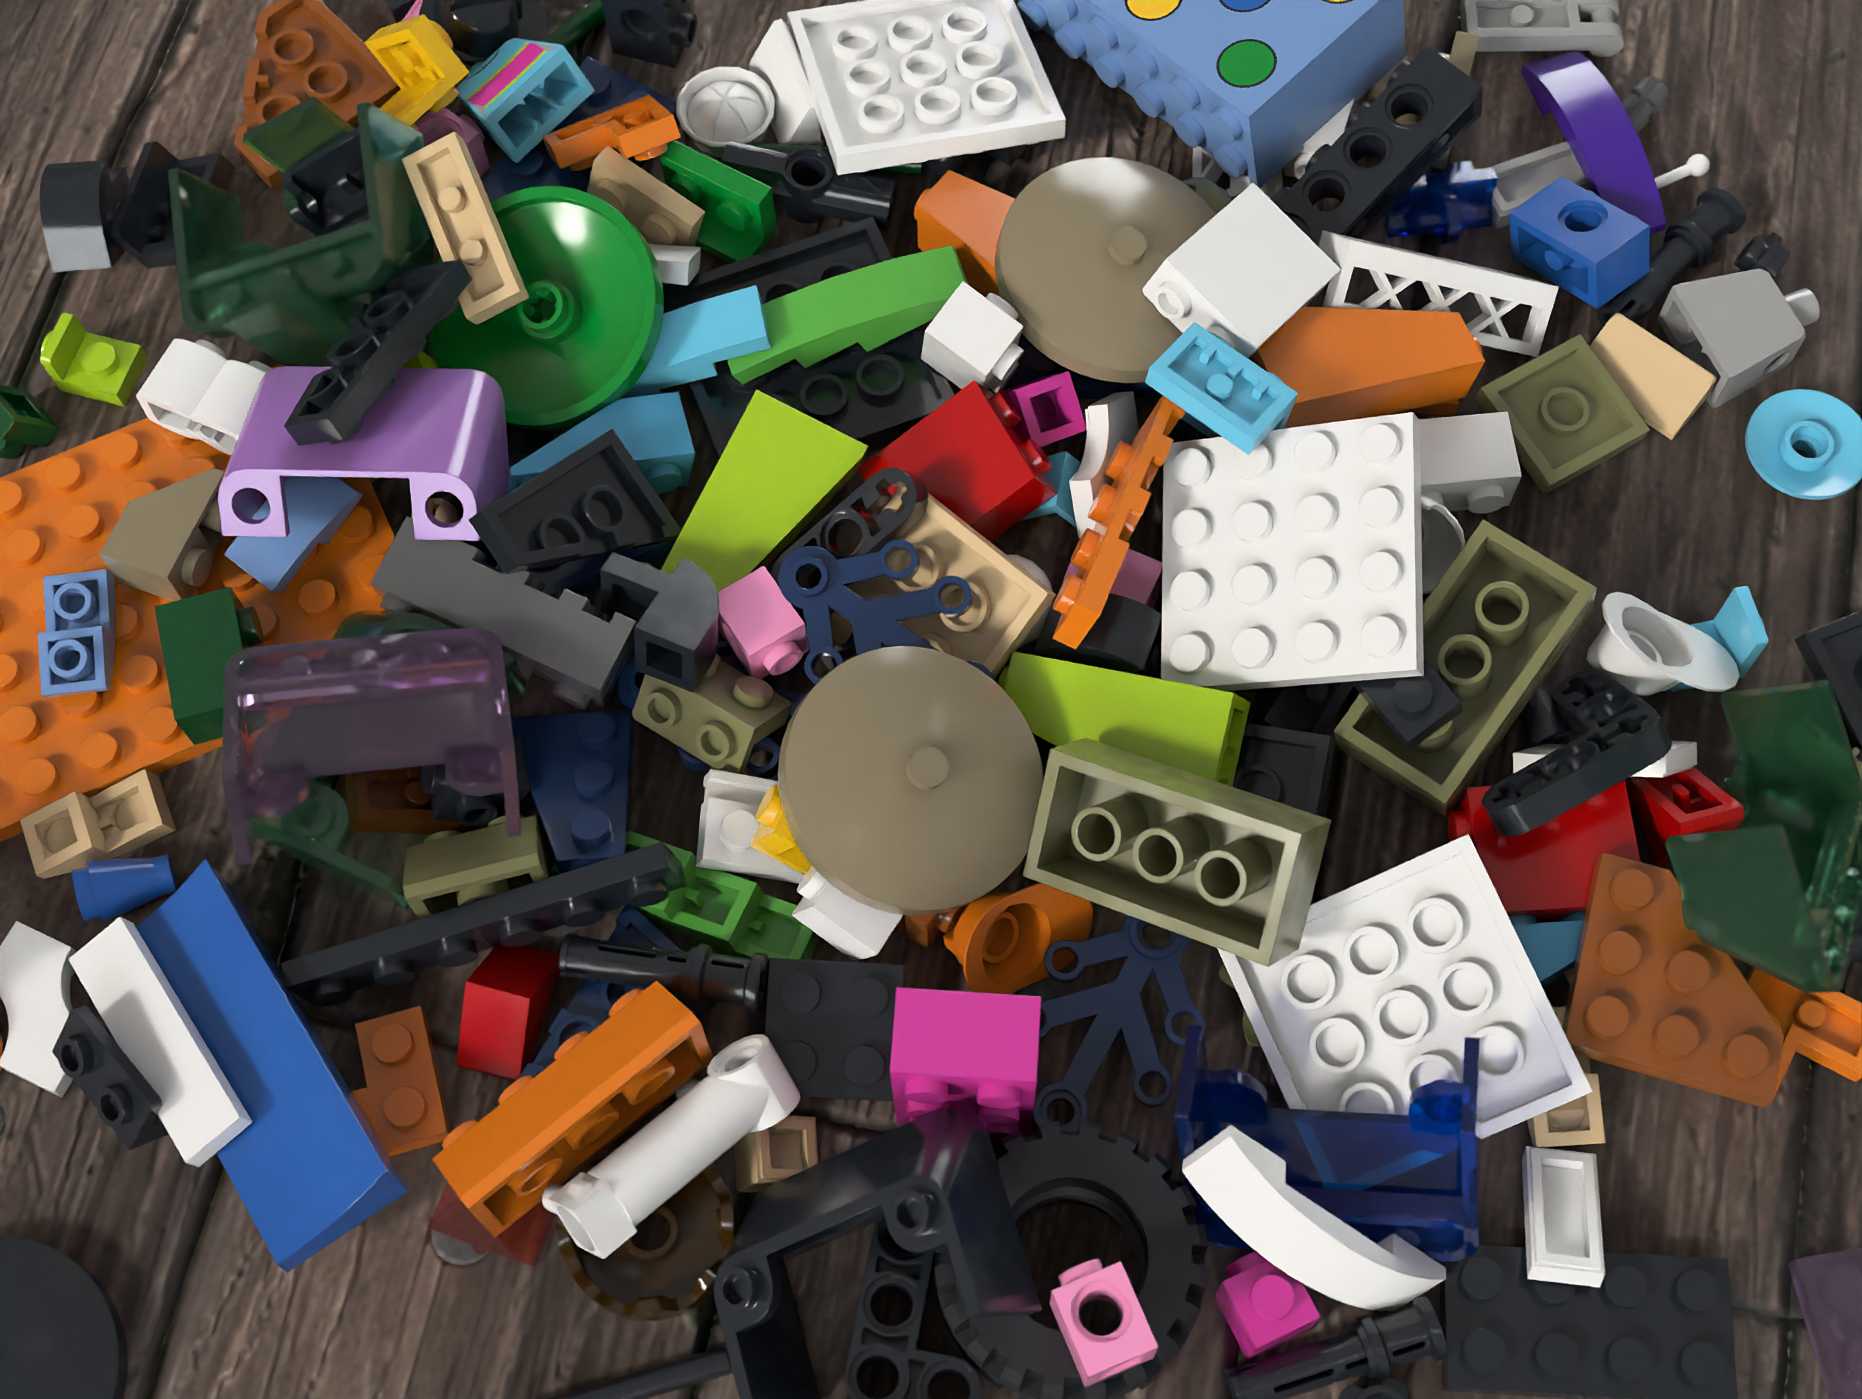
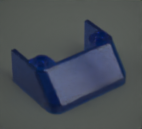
M1188 1025L1174 1115L1182 1164L1186 1157L1232 1125L1286 1161L1285 1184L1376 1244L1394 1233L1433 1260L1444 1262L1466 1259L1472 1256L1479 1247L1482 1115L1480 1038L1465 1037L1463 1083L1442 1079L1422 1085L1415 1089L1410 1096L1408 1115L1269 1108L1268 1094L1265 1087L1248 1073L1237 1069L1209 1070L1203 1026ZM1184 1174L1185 1185H1187L1197 1203L1194 1216L1197 1224L1205 1225L1207 1240L1226 1247L1252 1248L1214 1212Z

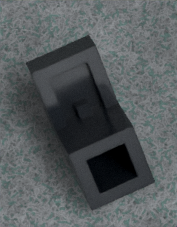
M106 160L47 164L40 184V214L52 272L112 268L126 250L110 237L109 229L117 213L116 205L122 200L129 184L126 167L108 169Z
M612 552L600 569L601 612L610 616H614L615 612H618L637 622L635 626L636 671L694 693L711 667L717 652L719 596L713 580L702 568L685 558L681 559L672 574H668L648 563L637 562Z
M1109 593L1101 615L1075 650L1053 639L1062 614L1053 609L1056 598L1053 599L1033 653L1041 657L1161 679L1162 630L1159 628L1162 619L1161 613L1136 600Z

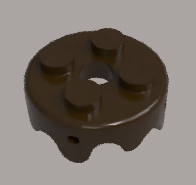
M612 1152L590 1162L581 1172L587 1174ZM712 1163L650 1214L661 1215L670 1222V1236L667 1242L659 1249L645 1251L637 1248L633 1243L632 1235L610 1255L602 1259L578 1247L558 1217L556 1233L561 1253L573 1279L593 1302L611 1314L632 1321L657 1322L679 1317L698 1307L714 1293L717 1272L738 1232L739 1224L731 1193Z

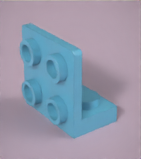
M1195 322L1149 367L1145 380L1147 385L1186 411L1181 419L1208 438L1219 434L1248 455L1272 430L1285 428L1298 393L1284 384L1277 375L1265 371L1233 349L1226 340L1214 336Z

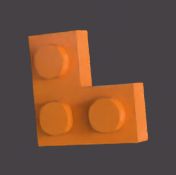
M646 95L542 137L551 159L560 169L569 166L571 171H577L593 166L594 159L607 145L611 148H616L626 159L634 156L636 161H643L668 150L667 143L680 138L681 135L673 114L653 97Z
M1762 952L1754 960L1746 981L1784 1034L1775 1095L1795 1051L1854 1082L1861 1079L1862 1003Z
M421 1006L356 1023V1033L367 1087L351 1091L388 1156L443 1142L451 1133L426 1012Z

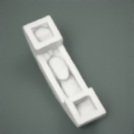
M1232 1125L1183 1160L1182 1172L1214 1212L1237 1235L1289 1276L1332 1299L1363 1309L1396 1311L1446 1279V1268L1396 1234L1393 1233L1376 1244L1285 1184L1286 1161Z

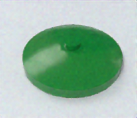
M563 186L530 187L509 193L491 202L529 298L478 325L466 319L457 298V308L448 317L439 321L429 332L428 337L438 368L474 369L483 371L495 379L503 393L507 425L526 430H558L580 424L617 399L622 398L638 381L646 369L659 339L664 311V293L658 264L650 246L635 225L617 209L604 200L578 189ZM440 257L438 263L443 262V260H442L441 257Z

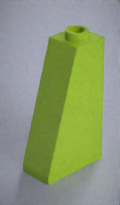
M756 389L660 571L672 574L681 559L685 558L702 568L713 580L719 592L760 567L765 566L766 568L859 472L858 468L865 461L868 446Z
M1012 651L1010 665L1003 669L998 685L1017 705L1033 734L1055 746L1089 738L1232 787L1251 702L1232 692Z

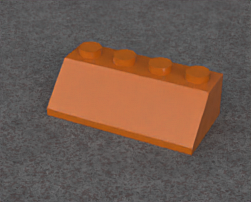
M657 980L644 991L641 988H635L623 995L611 1007L609 1019L590 1034L582 1031L570 1037L555 1052L554 1059L556 1061L534 1078L532 1075H526L513 1082L500 1095L498 1099L500 1105L479 1122L475 1119L464 1122L444 1139L442 1143L443 1150L433 1157L432 1160L464 1205L494 1238L542 1200V1195L548 1186L564 1183L706 1068L714 1058L701 1022Z

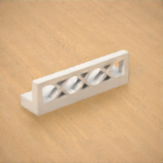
M1322 231L1318 247L1331 260H1334L1335 264L1341 269L1329 282L1322 307L1377 309V307L1385 302L1389 310H1403L1396 294L1418 280L1422 281L1431 300L1429 304L1418 311L1451 312L1448 307L1466 293L1472 292L1483 313L1467 323L1466 326L1471 335L1478 339L1480 345L1538 357L1559 288L1558 286L1521 275ZM1354 266L1369 269L1379 289L1360 304L1344 302ZM1385 273L1399 277L1389 282ZM1438 285L1449 287L1450 289L1442 294ZM1490 297L1499 298L1502 300L1493 305ZM1520 303L1532 306L1522 340L1510 338L1500 319L1501 316ZM1489 325L1492 333L1483 332L1481 330H1483L1485 327Z

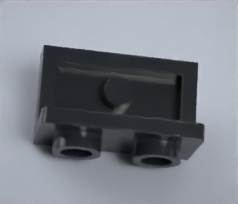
M158 141L145 143L109 229L110 237L148 269L198 262L208 245V236L218 210L226 199V190L235 166L221 153L178 160Z
M87 1006L71 1010L52 1050L64 1073L74 1079L97 1108L102 1121L116 1132L129 1150L169 1135L158 1116L162 1106L160 1096L116 1043L104 1020L98 1021Z

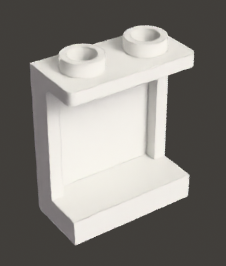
M1253 182L1166 258L1144 286L1143 293L1155 305L1157 310L1164 317L1168 318L1182 333L1195 322L1214 336L1226 340L1233 349L1249 359L1303 306L1311 303L1341 269Z

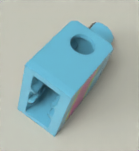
M518 38L506 41L485 62H478L473 65L468 73V77L457 87L459 91L458 97L481 128L516 163L543 139L542 136L549 134L595 91L563 45Z

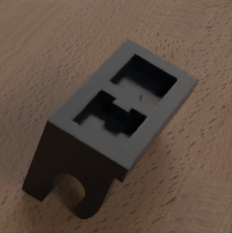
M370 119L282 173L283 187L294 197L300 198L307 206L306 208L301 204H297L289 209V212L301 226L323 239V244L332 250L418 200L402 162L403 158L416 151L376 121Z

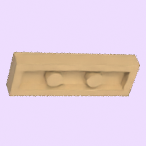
M452 132L403 158L402 162L443 262L460 259L473 278L458 297L466 319L478 325L528 299V293L465 140L457 133Z

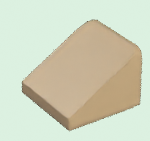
M787 1116L769 1128L753 1133L749 1132L734 1144L737 1191L760 1192L768 1186L817 1165L816 1118Z

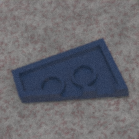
M632 710L505 718L508 734H520L530 791L559 873L562 874L628 853L635 732Z

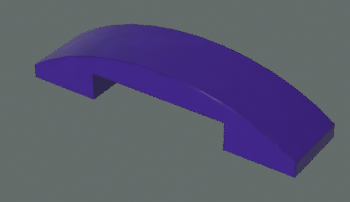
M1577 51L1523 65L1521 74L1542 115L1550 112L1553 113L1590 185V191L1622 211L1638 217L1642 222L1650 226V234L1664 231L1667 224L1645 151L1626 110L1601 72L1591 61Z

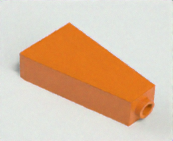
M948 170L932 188H927L922 192L916 203L914 218L917 221L918 248L924 252L952 245L958 254L968 285L985 298L989 293L1001 297L995 275V251L1003 222L1015 198Z
M1303 306L1249 358V360L1265 371L1277 375L1284 384L1298 393L1285 428L1386 416L1464 398L1485 362L1478 339L1471 335L1459 312Z

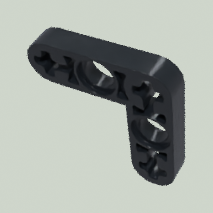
M894 467L884 468L876 472L780 555L774 563L771 572L772 578L779 586L778 576L783 561L791 552L805 546L824 548L837 560L880 552L885 544L900 538L925 514L928 505V490L924 481L915 473ZM891 485L902 488L906 487L907 490L901 496L902 503L905 505L902 511L887 508L874 519L863 511L864 506L866 509L878 512L886 506L892 498L887 490ZM854 520L860 525L863 532L862 545L853 555L844 556L836 545V535L842 524ZM877 522L883 526L882 530H880ZM816 568L807 577L811 588L817 586L821 580L820 569ZM793 606L805 623L803 610ZM830 608L831 615V613L835 612L832 608ZM853 629L845 643L840 646L834 645L835 650L844 659L857 653ZM829 655L820 657L829 671L837 667L834 657Z
M1600 668L1579 671L1561 681L1554 688L1552 695L1567 726L1580 737L1489 788L1482 798V804L1496 832L1502 836H1516L1529 832L1663 758L1671 749L1672 742L1657 710L1607 671Z

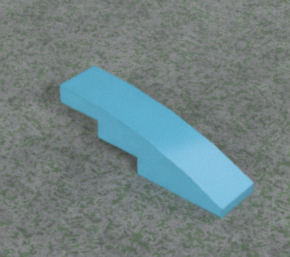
M757 286L695 302L663 314L662 327L654 353L638 381L622 398L663 394L664 388L717 376L715 362L771 349L762 300Z

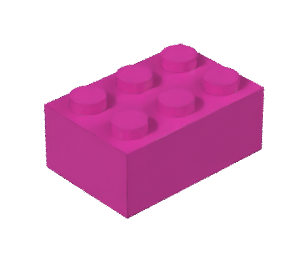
M896 988L890 1077L897 1125H904L930 1112L946 1108L965 1110L975 1114L984 1123L990 1141L999 1142L1000 1139L1016 1131L1032 1134L1037 1082L1041 997Z

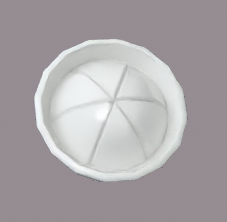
M719 66L700 72L684 85L677 97L676 115L681 128L702 151L722 157L726 144L729 145L731 141L752 146L753 142H761L774 116L775 99L769 85L756 73L740 67Z

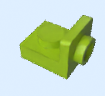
M65 312L61 314L54 330L45 336L40 356L41 364L60 391L125 407L148 359L141 345L86 332L76 315Z

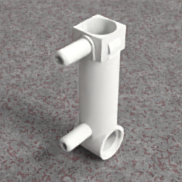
M760 1034L747 1036L721 1050L708 1065V1076L702 1081L692 1078L675 1093L677 1097L675 1103L587 1174L579 1173L564 1186L552 1184L546 1188L542 1195L543 1206L548 1211L559 1216L578 1247L605 1259L637 1232L635 1226L746 1134L761 1131L777 1124L796 1108L800 1101V1092L768 1037Z

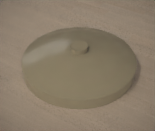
M1093 157L1061 164L1039 175L1019 193L1005 217L995 251V275L1000 296L1017 311L1019 317L1016 321L1024 326L1022 334L1039 351L1061 366L1078 374L1108 382H1145L1149 367L1183 333L1157 310L1155 305L1144 295L1143 288L1166 258L1210 221L1216 213L1205 200L1185 183L1160 169L1141 162L1121 158Z
M895 646L868 651L850 658L825 675L803 698L788 723L782 740L778 765V784L782 809L792 836L805 858L823 878L843 894L874 909L902 915H931L957 909L982 897L1002 883L1020 864L1029 849L1044 781L1041 759L1034 736L1026 719L1009 695L993 679L968 662L948 653L916 646Z

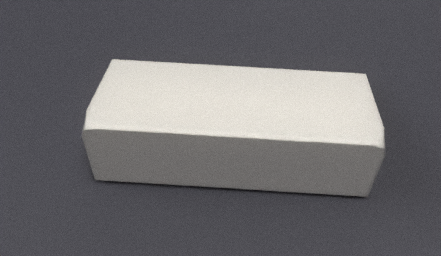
M782 19L776 20L772 23L749 64V71L756 73L771 89L775 99L774 116L771 126L778 143L809 145L819 142L823 136V131L815 110L814 100L802 60L786 22H783Z

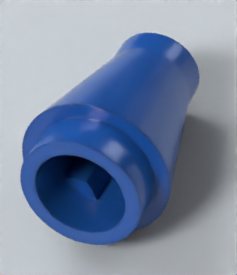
M168 854L151 858L87 860V867L72 871L75 894L84 921L100 918L104 924L163 895L177 891Z

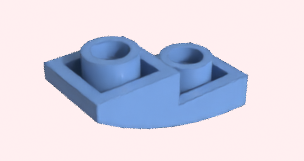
M290 476L284 482L290 526L289 535L287 537L237 536L224 555L271 592L282 593L317 543L327 545L363 496V494L341 477ZM268 500L251 519H264L269 515L270 505Z
M108 570L44 576L46 632L38 633L41 696L47 698L110 690L116 635L114 574Z

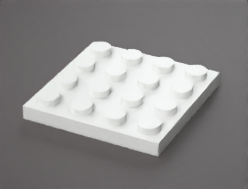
M864 0L787 12L788 29L802 60L814 100L815 110L838 175L866 172L872 169L908 163H921L932 159L969 153L975 154L987 150L1065 138L1066 118L1014 0Z
M1413 412L1272 430L1250 455L1223 437L1172 443L1167 458L1163 463L1161 679L1221 691L1424 676L1420 420Z
M1469 834L1310 905L1299 949L1269 967L1218 949L1332 1203L1593 1092Z

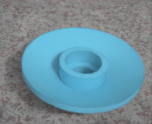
M1809 389L1787 390L1766 399L1751 416L1745 432V447L1749 460L1757 473L1777 490L1801 499L1823 500L1846 493L1862 479V419L1851 407L1838 398ZM1795 450L1805 452L1809 458L1799 455Z

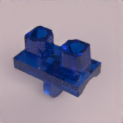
M1471 161L1450 163L1442 170L1441 174L1423 175L1386 213L1384 229L1388 238L1437 233L1441 244H1455L1459 239L1460 230L1491 226L1492 196L1497 187L1498 180L1494 169H1476Z

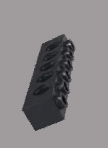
M1427 45L1413 61L1406 59L1401 62L1389 77L1386 85L1387 88L1373 103L1366 101L1361 104L1349 118L1346 131L1331 146L1329 144L1322 145L1309 159L1302 177L1291 188L1288 186L1282 187L1273 195L1271 200L1317 246H1319L1322 231L1362 239L1482 114L1483 87ZM1405 114H1417L1423 118L1418 123L1412 125H1404L1396 121ZM1365 156H1376L1383 160L1380 164L1371 168H1363L1355 164L1357 160ZM1325 198H1334L1342 202L1337 208L1330 211H1321L1313 207L1318 201Z

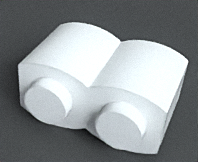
M174 338L136 397L148 419L172 432L188 438L202 440L208 445L228 455H232L257 387L264 374L272 370V368L258 361H250L246 364L229 360L223 350L206 340L200 339L194 343Z

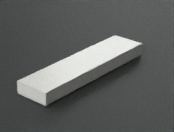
M122 917L117 918L68 959L116 1043L160 1096L162 1106L158 1116L186 1163L200 1167L253 1123L134 923Z

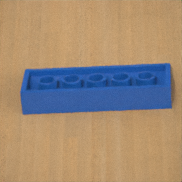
M205 859L182 886L155 912L137 925L136 928L253 1122L221 1148L217 1155L276 1264L284 1271L289 1272L409 1190L293 992L285 988L282 973L231 886Z

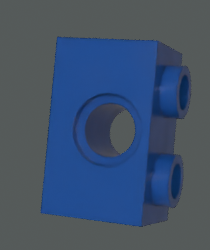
M1562 176L1509 212L1512 258L1596 309L1650 272V226L1642 222L1638 217L1622 211L1599 198L1592 191L1585 190Z

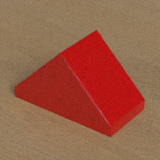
M1695 767L1665 777H1628L1625 779L1630 805L1656 867L1718 851L1744 819L1743 805Z
M499 945L491 950L465 982L456 1061L458 1067L513 1082L519 1079L530 1062L560 976V955L528 946L506 947Z

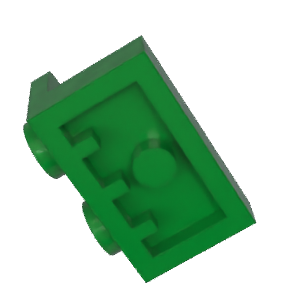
M675 140L670 141L668 150L660 155L665 185L705 211L695 246L701 247V249L729 263L759 254L777 230L772 188Z

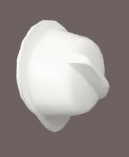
M1614 592L1605 597L1602 603V610L1606 624L1588 649L1587 660L1590 665L1607 671L1633 693L1642 696L1666 691L1680 682L1708 692H1725L1735 687L1740 676L1737 664L1728 651L1711 636L1691 625L1657 611L1633 595Z

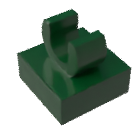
M0 385V458L9 460L16 458L21 453L24 443L47 447L60 430L29 390Z

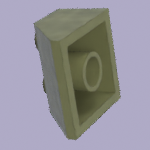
M505 815L492 820L486 828L466 833L453 830L441 831L426 837L422 844L406 847L403 890L405 900L418 919L555 876L551 871L553 865L548 841L537 816Z

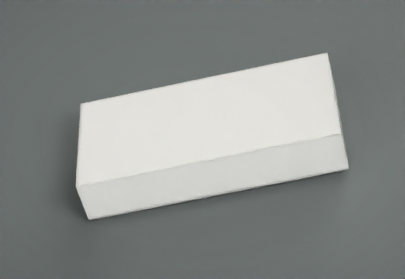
M1526 1146L1522 1157L1527 1279L1600 1287L1605 1275L1596 1154Z

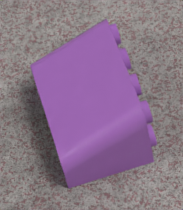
M282 366L273 368L264 374L257 387L219 486L218 504L223 536L287 537L290 533L284 482L290 476L409 478L415 540L479 541L481 539L469 522V519L507 494L509 478L505 403L501 387L493 377L483 371L474 369L400 368L393 377L395 384L392 389L370 405L360 418L362 421L361 427L353 436L338 444L322 442L298 446L284 425L312 378L332 367ZM440 491L452 493L462 503L464 509L463 518L454 523L439 521L429 510V497L435 492ZM268 499L270 505L269 515L264 519H251Z

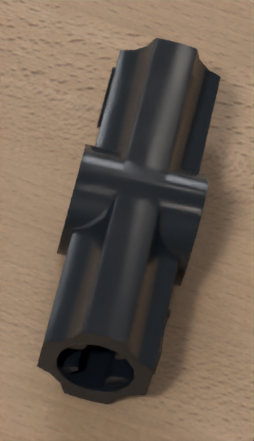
M732 141L729 145L726 144L721 163L771 187L774 205L784 207L786 213L793 220L813 224L822 221L826 217L856 222L873 216L878 228L887 230V227L890 226L895 209L899 178L868 171L838 175L831 157L825 151L816 147H801L786 154Z

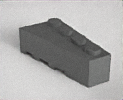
M406 516L370 582L375 592L383 597L379 605L382 609L411 624L415 623L419 615L441 626L437 636L464 651L471 653L477 644L497 654L498 657L494 664L520 679L529 681L531 675L535 673L555 683L552 693L578 708L586 710L590 701L603 708L605 707L618 682L622 669L627 665L635 650V626L637 624L635 620L615 612L612 620L608 623L601 619L603 613L590 605V601L587 598L565 588L563 591L557 590L554 597L542 592L545 584L530 572L521 571L505 574L499 564L496 568L486 564L485 561L488 556L478 548L463 541L415 540L413 519Z

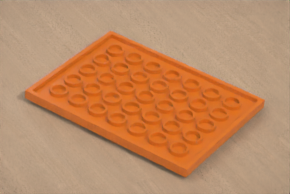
M309 351L270 368L282 366H320L313 351ZM147 417L0 477V842L23 833L21 819L74 791L90 798L143 769L157 775L445 650L441 638L437 636L438 632L433 622L418 615L415 623L411 624L388 613L379 606L383 597L375 592L370 582L391 546L395 535L369 477H341L363 494V496L327 545L317 543L282 593L271 592L224 555L237 536H224L213 555V564L209 577L203 585L196 587L192 596L231 587L244 608L251 606L255 608L264 636V643L255 645L258 663L264 662L269 670L275 698L266 701L270 725L196 745L192 743L174 720L154 607L173 601L121 584L115 576L116 635L110 690L47 698L41 696L38 633L46 632L43 577L97 570H108L111 572L99 554L129 501L212 468L225 471L231 455L208 445L202 440L188 438L172 432Z

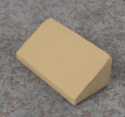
M1615 313L1589 346L1644 422L1670 440L1676 436L1704 403L1716 382V377L1712 373L1620 313Z

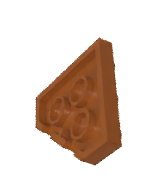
M277 0L257 15L254 31L257 37L254 59H249L242 95L245 101L242 124H237L234 145L240 158L273 191L283 185L282 173L362 125L401 90L365 43L320 0Z
M1602 852L1595 861L1562 1029L1574 1054L1765 1108L1774 1101L1784 1034L1671 871Z

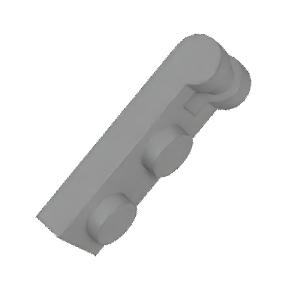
M1461 0L1459 7L1462 32L1479 35L1476 52L1590 51L1592 55L1603 58L1617 54L1624 46L1622 28L1615 23L1619 16L1618 0ZM1580 19H1585L1586 22H1580Z

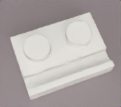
M710 769L703 781L705 796L704 802L701 804L696 867L800 884L805 876L804 874L749 846L760 822L755 820L758 807L770 787L774 784L778 786V781Z

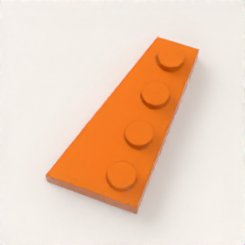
M1163 395L1131 444L1121 440L1112 453L1104 474L1113 478L1110 486L1105 483L1103 484L1088 513V518L1096 521L1094 530L1089 528L1085 530L1071 557L1070 562L1079 566L1076 576L1068 575L1053 604V609L1062 613L1053 639L1075 650L1101 615L1130 546L1127 540L1143 515L1151 493L1147 490L1159 466L1161 467L1165 462L1174 441L1168 435L1186 412Z

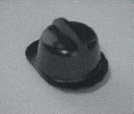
M423 0L419 11V16L425 14L429 20L436 22L447 32L453 43L452 50L461 62H483L510 39L542 41L549 33L548 16L540 0Z

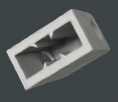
M1759 268L1672 286L1657 320L1675 350L1716 377V382L1706 398L1709 406L1713 409L1785 369L1792 362L1806 338L1803 326L1816 322L1819 318L1820 310L1815 295L1809 289L1803 288L1783 296L1769 272Z

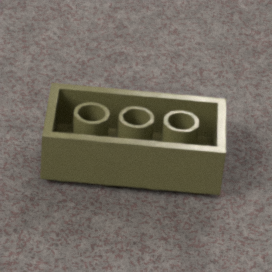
M1483 519L1423 604L1424 660L1462 702L1463 712L1409 751L1366 699L1359 694L1334 730L1338 748L1434 811L1448 818L1449 812L1455 808L1466 788L1471 785L1594 609L1597 587Z
M1083 738L1050 749L1023 876L1269 967L1297 951L1300 947L1331 820L1089 738Z

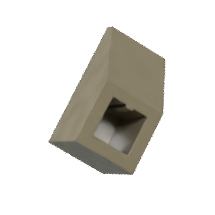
M212 468L128 502L99 554L119 583L172 601L191 597L196 587L205 583L212 569L213 555L224 537L221 528L218 491L225 471Z

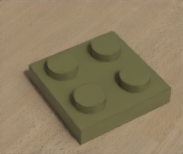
M1581 334L1481 387L1475 397L1485 413L1508 412L1518 460L1543 495L1639 443L1650 431L1649 427Z

